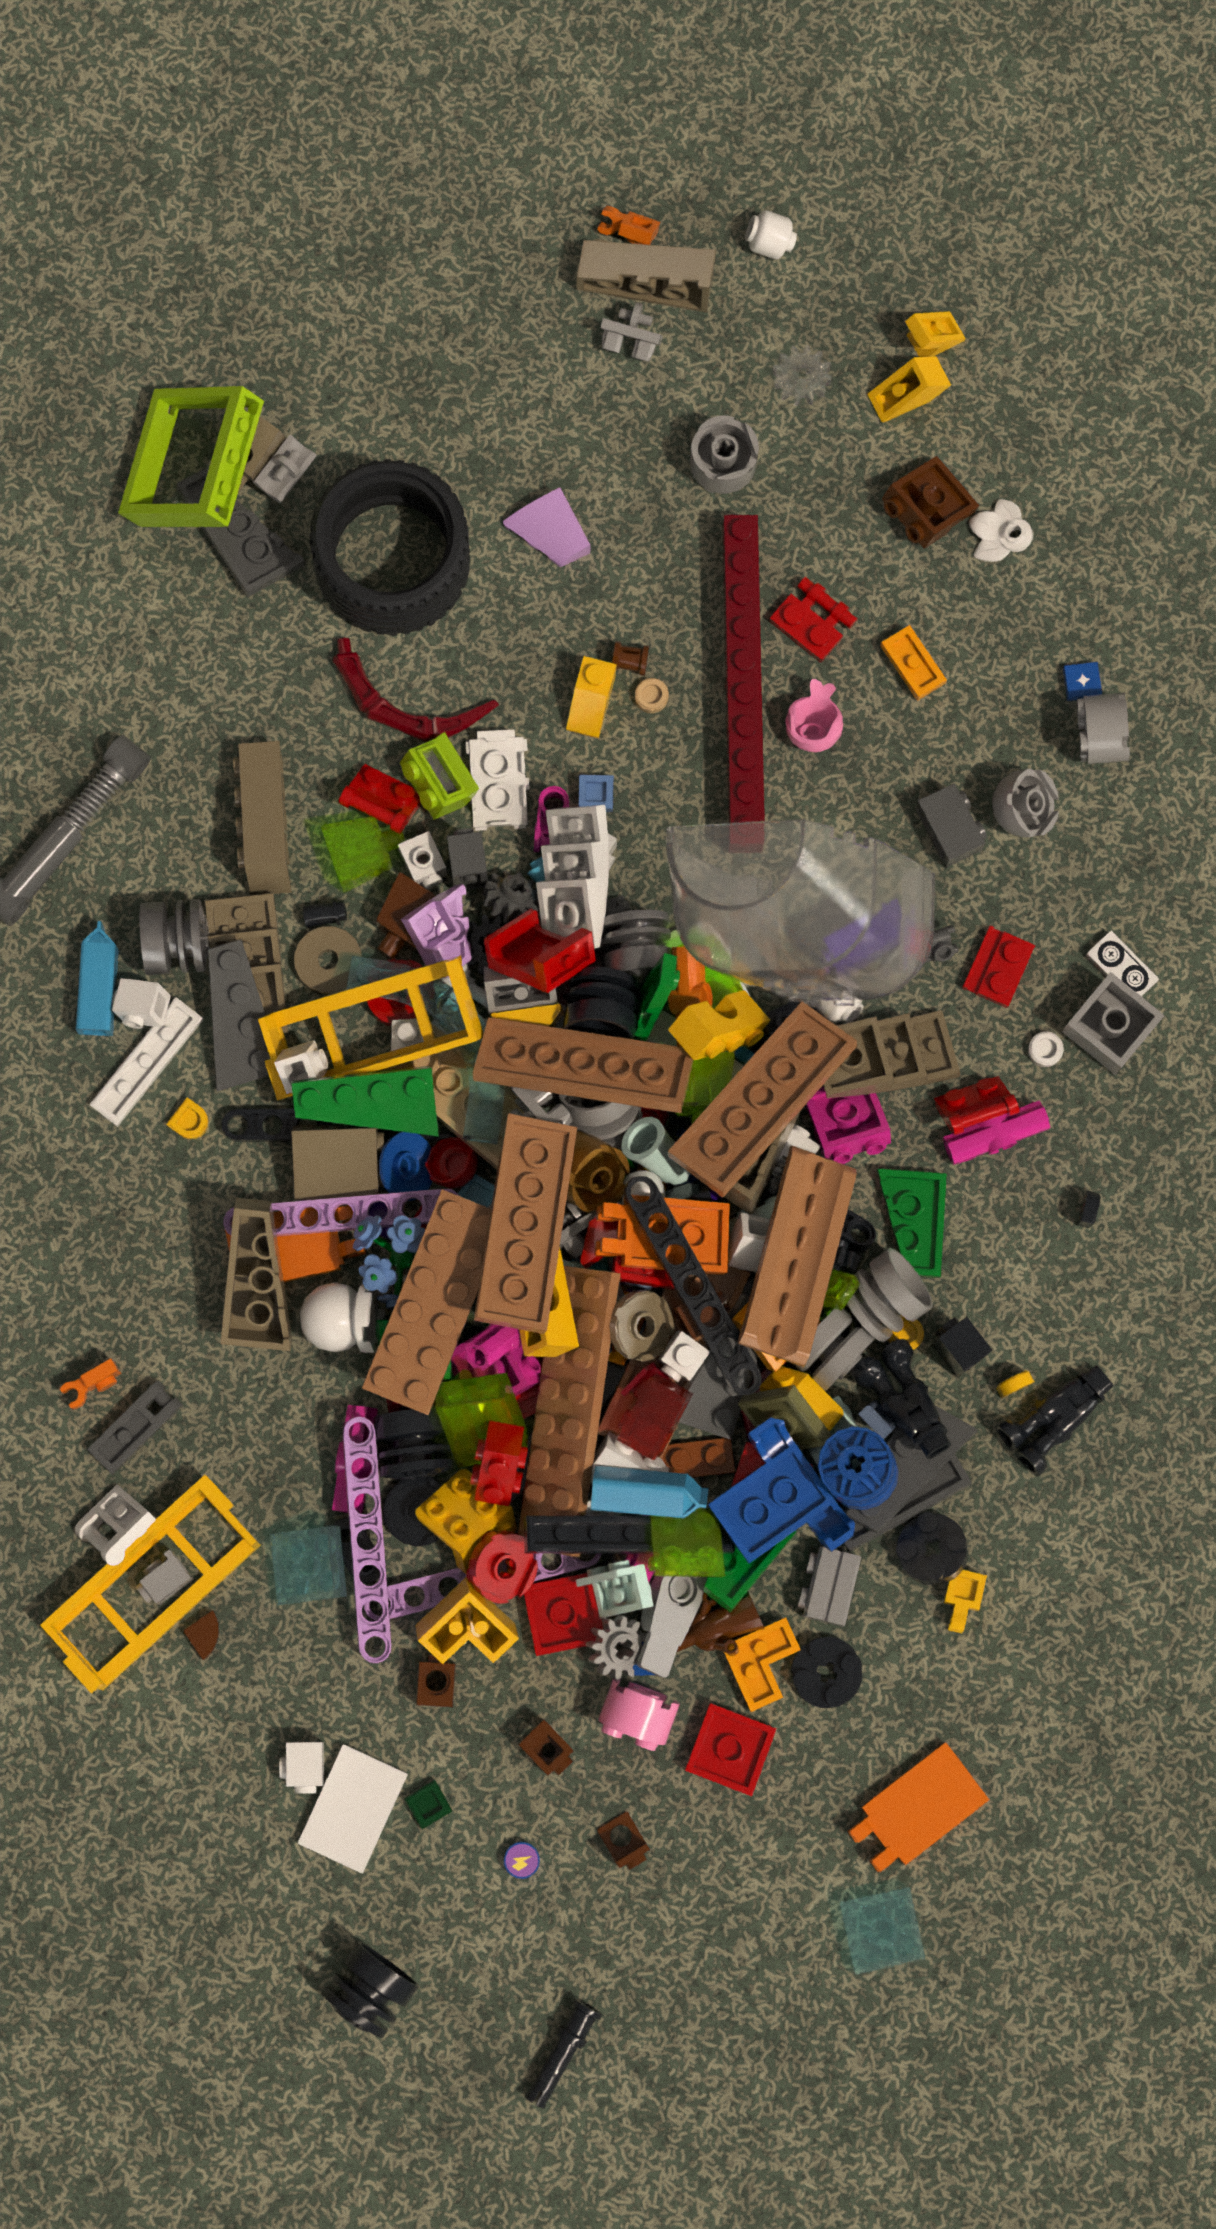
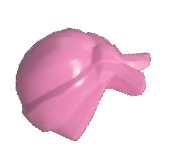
M812 679L810 682L811 696L802 697L790 705L785 719L786 731L791 742L798 748L809 752H822L831 748L841 737L843 730L842 713L830 699L836 690L834 684L828 683L823 686L822 682Z

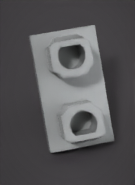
M636 302L633 311L624 308L620 310L619 318L630 321L629 325L603 318L600 327L604 330L602 337L603 349L620 353L624 336L636 339L631 357L647 362L650 361L656 345H661L663 336L638 328L639 324L651 327L653 321L652 316L642 314L643 304Z
M290 434L253 484L281 504L317 455L304 447Z
M512 1088V1092L517 1096L515 1102L524 1114L518 1108L514 1109L510 1114L569 1125L572 1122L570 1112L561 1103L547 1113L543 1110L541 1106L553 1098L552 1093Z
M566 1202L568 1213L564 1215L563 1228L573 1221L575 1223L562 1231L560 1250L563 1251L565 1249L574 1261H580L585 1243L583 1237L587 1234L589 1222L596 1218L597 1211H592L582 1217L587 1212Z

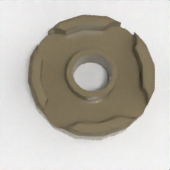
M334 926L319 927L308 932L299 941L294 953L295 970L300 981L308 989L316 993L332 995L349 989L358 980L362 968V951L356 939L346 930ZM325 952H333L338 956V963L332 969H324L319 965V958Z
M645 1290L632 1291L620 1298L612 1311L610 1320V1339L615 1350L624 1358L641 1362L654 1360L664 1352L668 1346L666 1343L669 1336H672L674 1331L673 1312L668 1302L663 1297ZM644 1317L647 1321V1328L640 1335L637 1325L639 1320Z

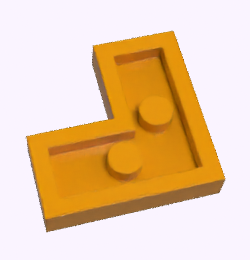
M783 1618L764 1627V1629L757 1630L735 1640L739 1648L737 1655L729 1656L723 1652L750 1712L783 1698L769 1664L801 1650L787 1618ZM731 1645L729 1650H733L735 1646Z

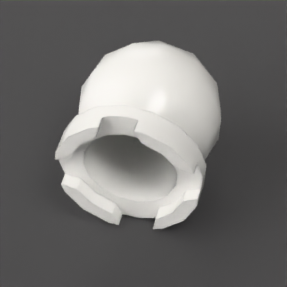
M335 1282L318 1286L303 1302L300 1310L301 1329L307 1340L318 1349L339 1352L349 1350L357 1343L360 1352L376 1353L378 1346L375 1345V1343H378L375 1336L376 1320H382L386 1315L385 1309H378L377 1296H382L383 1293L379 1292L378 1289L369 1291L364 1287L363 1283L360 1285L358 1292L351 1286Z

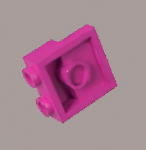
M821 1087L805 1105L814 1127L817 1143L821 1145L820 1151L825 1159L845 1164L852 1160L854 1154L864 1151L869 1155L879 1154L886 1149V1145L891 1144L890 1127L876 1093L826 1098L824 1087Z
M480 1333L455 1348L451 1358L452 1373L455 1376L465 1369L472 1374V1380L461 1390L475 1417L485 1414L506 1400L514 1398L540 1383L538 1375L541 1372L540 1363L534 1356H524L522 1346L509 1356L505 1354L484 1371L477 1367L473 1368L466 1359V1350L464 1348Z

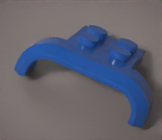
M769 1418L748 1433L749 1440L764 1464L707 1504L747 1563H751L805 1523L830 1552L854 1535L855 1522L845 1514L791 1438L785 1427V1422L781 1419Z

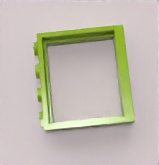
M243 386L154 389L118 514L141 527H228L264 400ZM226 408L199 503L152 504L179 409ZM216 507L219 508V513L215 511Z

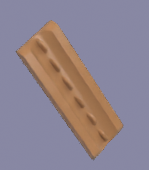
M790 1146L737 1344L800 1366H805L811 1353L857 1172L855 1168L825 1159L795 1146Z

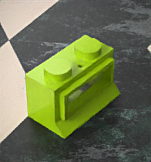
M445 732L434 740L408 750L399 763L405 778L412 783L418 793L422 806L429 811L434 820L463 808L479 790L478 785Z

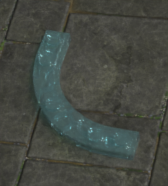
M352 956L347 990L417 968L391 961ZM440 979L418 985L427 1013L439 1022V1025L447 1034L466 1029L454 990L451 986ZM407 989L381 996V998L395 1000L413 1007ZM477 1012L484 1033L486 1023ZM481 1038L476 1042L458 1047L465 1061L469 1081V1100L463 1140L498 1145L505 1090L504 1085L473 1081V1069L481 1045Z

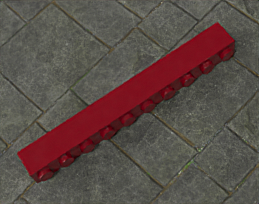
M724 515L722 533L729 854L763 853L765 847L758 515Z

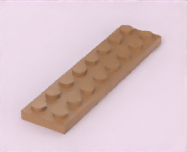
M564 1266L579 1347L557 1357H543L518 1534L523 1537V1518L525 1516H586L611 1343L610 1320L617 1302L620 1273ZM562 1554L567 1556L580 1557V1554Z

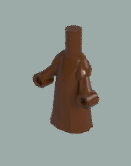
M704 1592L699 1613H696L689 1632H687L677 1652L695 1645L707 1652L716 1649L727 1653L729 1656L737 1655L739 1652L738 1645L731 1638L764 1629L749 1592H747L731 1613L723 1607L710 1613L711 1606L716 1605L717 1602L714 1599L707 1600L709 1595ZM731 1645L735 1646L733 1650H729Z

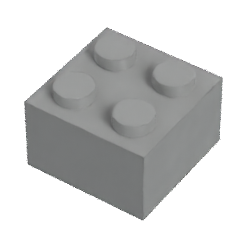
M1110 972L1068 1022L1062 1032L1116 1075L1165 1015Z

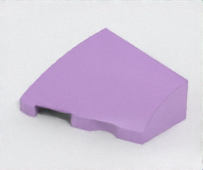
M561 488L538 498L503 520L507 530H512L527 541L528 545L535 550L543 552L550 561L559 567L590 553V543Z
M458 884L440 893L401 919L426 966L460 955L462 966L471 960V946L467 939L469 920L468 917H463L462 895H466L464 884Z

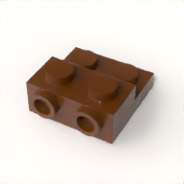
M937 456L892 483L881 498L884 501L886 513L892 518L897 517L906 527L905 533L908 539L913 543L919 542L924 549L947 535L953 526L975 513L980 506Z

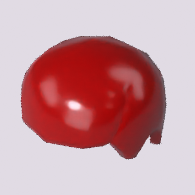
M450 1137L440 1140L430 1150L425 1167L429 1173V1179L434 1183L449 1189H455L465 1186L473 1179L478 1167V1158L476 1152L460 1138Z

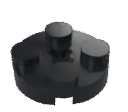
M924 1512L904 1527L898 1538L896 1552L903 1570L911 1579L920 1584L933 1585L932 1583H940L942 1581L944 1583L949 1582L963 1571L968 1560V1543L962 1528L953 1519L941 1514ZM938 1542L941 1553L939 1555L931 1554L929 1557L925 1556L927 1551L925 1546L928 1543Z
M834 1637L816 1638L800 1648L801 1650L796 1653L791 1666L793 1685L799 1696L810 1705L818 1708L839 1707L851 1700L859 1690L862 1681V1663L855 1650L843 1640ZM828 1662H831L834 1665L833 1672L838 1675H836L835 1680L828 1679L824 1683L820 1681L821 1674L817 1672V1668L819 1665L825 1667Z

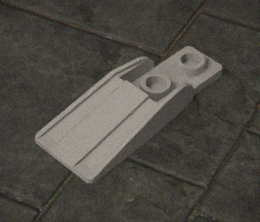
M716 1554L664 1555L650 1586L654 1606L644 1608L641 1615L642 1629L647 1631V1635L637 1661L638 1667L659 1677H668L678 1647L682 1645L703 1600V1588Z

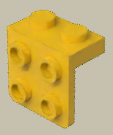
M461 1469L422 1503L415 1513L417 1519L452 1549L457 1567L466 1574L471 1555L485 1533L503 1530L515 1532L517 1526L511 1506L474 1500L477 1486L470 1485L472 1473L467 1469Z

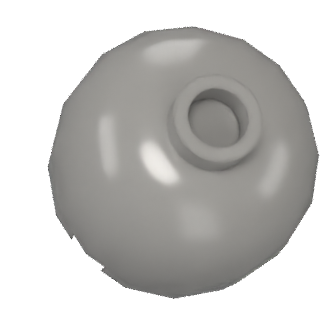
M1025 769L1009 773L998 783L993 793L992 806L994 816L998 824L1006 832L1017 837L1045 835L1054 827L1058 819L1059 811H1054V800L1059 799L1058 791L1053 780L1042 770Z

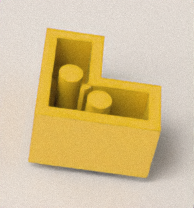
M466 1577L415 1625L418 1641L442 1664L468 1640L494 1663L519 1639L515 1623L492 1601L478 1594Z

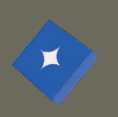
M1098 662L1065 665L1063 667L1067 701L1082 699L1083 696L1102 695Z

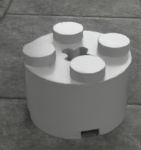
M722 415L706 420L698 428L692 440L690 453L691 472L696 481L708 492L726 494L738 491L746 486L754 476L759 451L758 439L748 424L735 420V417ZM723 452L726 457H723L722 455L718 454Z
M1125 693L1083 696L1082 699H1077L1078 730L1085 729V731H1080V761L1088 762V764L1129 761L1130 750L1127 747L1129 727Z

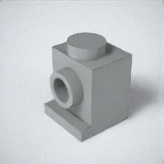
M170 1549L164 1553L168 1560L163 1563L158 1559L143 1571L145 1577L135 1586L147 1603L154 1600L156 1604L161 1605L193 1580V1577Z

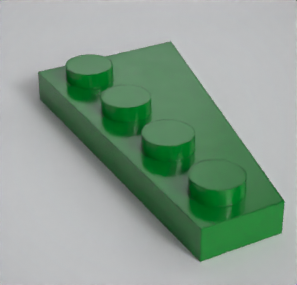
M431 1066L291 1081L295 1118L439 1136Z

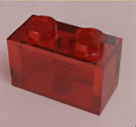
M658 1373L651 1376L648 1380L643 1378L633 1397L638 1399L633 1410L627 1409L618 1423L617 1427L622 1431L617 1440L651 1460H656L666 1448L693 1393Z

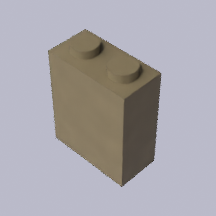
M347 1124L293 1126L292 1152L295 1200L379 1194L380 1187H384L379 1172L378 1153L382 1152L385 1145L384 1132H377V1128Z

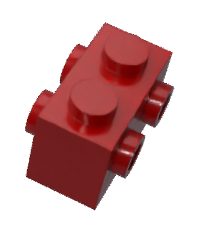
M489 1420L486 1440L479 1438L475 1460L482 1462L481 1465L474 1463L470 1485L477 1486L474 1500L510 1506L512 1492L519 1493L523 1472H518L517 1467L524 1469L528 1447L521 1446L524 1427Z

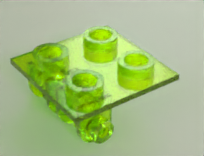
M698 1508L685 1518L650 1515L653 1557L648 1559V1570L650 1572H655V1576L725 1577L720 1523L709 1508Z

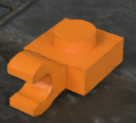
M605 206L602 210V215L609 217L612 220V224L601 222L597 230L604 235H611L619 231L618 235L626 237L632 244L650 245L658 233L661 222L631 211L628 214H624L612 206Z
M110 1358L81 1375V1378L63 1384L60 1387V1391L64 1394L72 1389L77 1390L78 1398L71 1402L69 1407L71 1409H78L86 1402L89 1391H93L96 1388L98 1392L107 1390L117 1383L115 1377L122 1373L115 1361Z

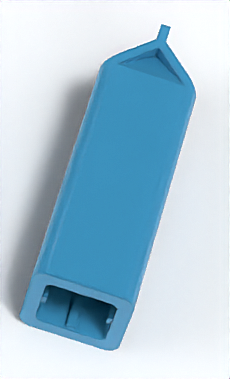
M98 921L97 928L81 942L76 1031L79 1035L113 1036L115 1013L112 1011L113 994L116 991L119 950L105 933V927L101 921Z
M595 1466L591 1510L685 1518L699 1507L706 1508L709 1488H701L690 1475L683 1473Z

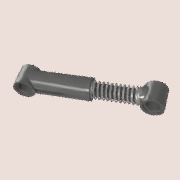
M124 735L119 736L110 745L103 757L105 766H103V769H100L101 774H96L97 779L92 778L93 783H88L89 788H84L85 792L80 793L81 797H77V802L73 801V806H69L70 811H65L66 816L61 815L60 817L57 815L4 879H0V920L8 926L14 925L28 909L33 896L81 841L83 836L80 830L84 831L82 827L84 825L88 826L87 821L92 822L90 818L92 816L96 817L95 812L100 813L98 808H103L102 804L103 802L107 803V798L111 799L110 794H115V788L118 790V786L123 785L125 781L131 783L140 776L150 762L151 756Z

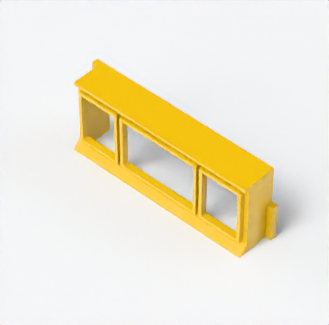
M461 955L272 1012L258 1019L270 1059L264 1062L277 1100L293 1096V1093L286 1094L274 1064L282 1050L288 1048L282 1026L318 1016L334 1066L333 1069L327 1070L324 1077L375 1072L476 1042L484 1034L464 974ZM449 976L466 1029L435 1038L418 985ZM407 989L424 1041L345 1064L329 1012Z
M206 1474L167 1508L148 1527L147 1531L125 1550V1557L121 1563L115 1566L107 1563L40 1625L68 1656L63 1663L91 1694L97 1689L103 1691L261 1546L232 1514L230 1509L234 1505ZM206 1498L243 1538L213 1567L205 1561L175 1527ZM167 1534L201 1571L203 1576L137 1635L101 1594ZM92 1602L129 1642L100 1671H97L62 1632Z

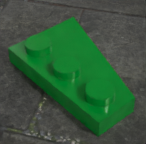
M664 953L640 985L641 997L639 1000V1011L636 1014L635 1040H647L671 991H675L677 988L680 971L676 970L677 956Z
M877 1169L898 1252L912 1265L920 1277L940 1279L947 1174Z
M795 1530L751 1563L746 1562L736 1546L735 1552L732 1554H716L703 1591L731 1613L791 1541L797 1531Z

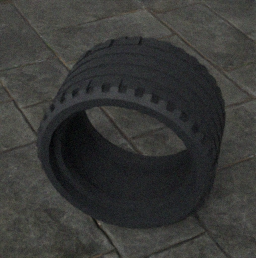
M384 459V461L380 462L374 460L368 464L357 465L358 468L347 470L346 474L337 477L335 483L326 488V492L318 500L319 506L315 507L310 524L312 531L310 533V547L319 587L326 601L331 602L332 609L341 615V618L345 621L350 620L352 625L357 628H362L367 632L374 631L379 635L390 634V636H397V633H404L405 635L411 634L410 632L413 631L418 632L423 630V627L431 626L438 619H442L446 615V611L448 609L451 610L455 606L456 601L462 595L461 588L466 586L470 570V549L464 509L457 495L451 492V487L441 480L440 476L437 474L433 475L429 469L422 468L416 463L411 462L409 464L405 463V460L391 461V459ZM384 505H402L425 514L439 527L447 542L443 558L436 570L420 584L397 592H379L361 586L340 568L335 559L339 539L346 527L360 514Z

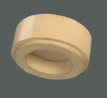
M647 678L636 687L635 702L642 711L657 713L663 710L668 703L669 691L661 680Z

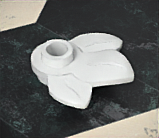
M999 499L995 505L994 512H979L968 521L972 531L982 539L974 552V557L981 561H1001L1010 552L1025 550L1033 539V531L1030 524L1022 519L1020 508L1009 500ZM1015 530L1021 531L1019 537H1010L1011 532Z

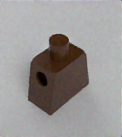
M401 872L398 874L376 920L377 928L386 933L376 950L390 960L397 956L403 946L415 954L419 953L401 919L436 896Z

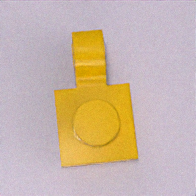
M963 1570L955 1579L948 1582L944 1603L954 1605L948 1631L962 1634L965 1629L968 1610H980L987 1575Z

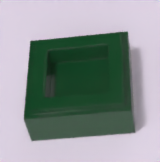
M436 1780L404 1798L421 1829L426 1828L453 1811Z

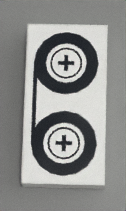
M1112 931L1085 955L1106 977L1112 972L1141 997L1159 980Z

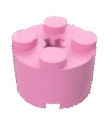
M613 1679L598 1719L603 1724L601 1731L616 1738H621L624 1734L636 1738V1745L655 1751L658 1745H665L680 1703L674 1700L669 1705L665 1703L667 1696L660 1692L629 1682L627 1688L620 1687L621 1680Z

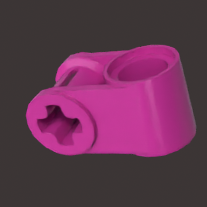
M547 787L539 796L537 822L535 823L534 852H540L541 846L550 844L546 810L548 809L544 806L545 802L549 798L555 797L563 802L562 808L569 807V797L561 787Z

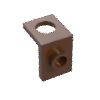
M628 1812L621 1814L597 1829L619 1868L626 1865L628 1870H631L647 1860L644 1853L650 1849ZM618 1825L628 1827L632 1834L630 1843L624 1847L614 1845L610 1838L612 1829Z

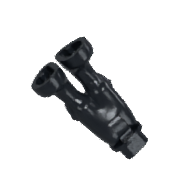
M898 1339L885 1347L881 1357L889 1372L900 1384L902 1392H897L894 1389L883 1366L875 1357H867L858 1362L853 1367L851 1375L857 1384L872 1389L881 1398L884 1414L892 1418L900 1430L913 1442L916 1450H922L927 1459H932L950 1448L951 1442L946 1436L948 1430L942 1424L939 1413L928 1394V1386L913 1374L911 1363L914 1352L911 1345L906 1339Z
M1095 1365L1087 1373L1080 1372L1076 1378L1066 1382L1045 1398L1036 1400L1030 1408L1029 1414L1016 1422L1003 1419L995 1425V1429L1006 1446L1011 1451H1014L1037 1428L1043 1425L1047 1426L1040 1436L1016 1453L1017 1459L1023 1466L1039 1477L1047 1468L1045 1456L1050 1449L1066 1440H1070L1072 1433L1089 1417L1098 1403L1105 1400L1104 1394L1113 1388L1114 1385L1103 1371Z

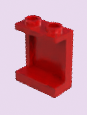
M533 909L527 910L484 939L489 969L546 993H549L582 971L583 968L596 961L592 931L581 927L568 937H563L541 928L538 912Z

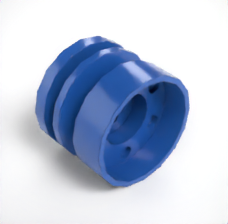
M849 1427L837 1431L826 1440L819 1454L818 1469L822 1482L837 1502L850 1509L867 1510L881 1505L891 1496L897 1485L899 1470L894 1454L883 1438L868 1428ZM856 1458L860 1463L863 1462L861 1464L862 1471L859 1473L851 1469L853 1467L851 1461Z

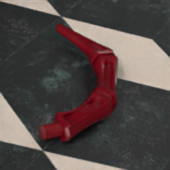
M341 638L337 640L338 654L333 657L332 661L347 683L359 710L366 713L368 720L394 728L426 743L429 740H434L444 732L448 738L460 733L499 706L498 702L492 699L463 713L449 717L434 716L433 718H428L427 715H413L394 707L386 698L381 697L380 693L372 685L365 673L358 653L352 652L350 639Z

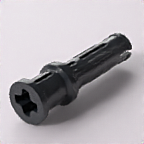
M577 1998L572 2002L574 2008L564 2025H559L557 2029L559 2039L528 2093L524 2096L533 2103L539 2091L542 2090L536 2106L545 2109L550 2096L577 2048L582 2049V2047L586 2046L587 2040L585 2038L595 2020H600L603 2015L594 2007Z

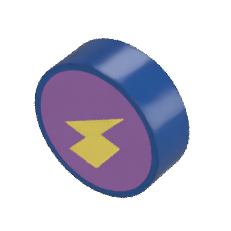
M517 1842L511 1845L505 1853V1868L515 1878H528L539 1867V1853L533 1845L527 1842Z

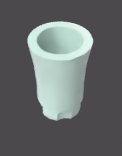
M641 1118L627 1129L622 1139V1152L627 1158L640 1164L648 1171L654 1172L661 1178L662 1182L672 1184L675 1187L685 1183L690 1174L668 1157V1150L676 1142L657 1118Z

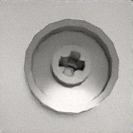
M840 1304L817 1326L811 1353L805 1366L791 1363L798 1371L802 1372L808 1370L819 1359L822 1364L811 1377L825 1392L838 1378L842 1380L863 1357L861 1355L863 1351L875 1339L863 1326L856 1327L846 1338L841 1336L852 1323L853 1316Z

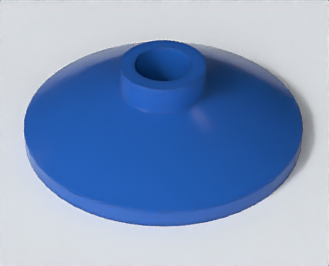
M399 1132L393 1135L384 1145L379 1160V1172L381 1181L388 1193L424 1191L430 1188L432 1180L429 1179L430 1176L425 1167V1162L428 1159L431 1147L421 1135Z

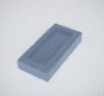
M873 1400L858 1413L883 1439L897 1427L892 1418L884 1414L878 1400Z

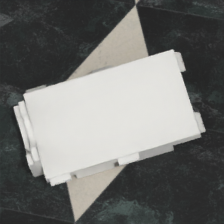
M515 730L477 731V739L466 742V754H470L471 776L479 787L478 792L472 798L473 828H475V831L487 830V827L514 826V829H523L528 825L526 790H529V778H525L524 751H527V739H523V737L515 738Z

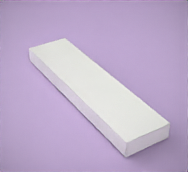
M175 997L167 1008L163 1027L152 1026L89 1105L118 1127L204 1020L203 1017Z

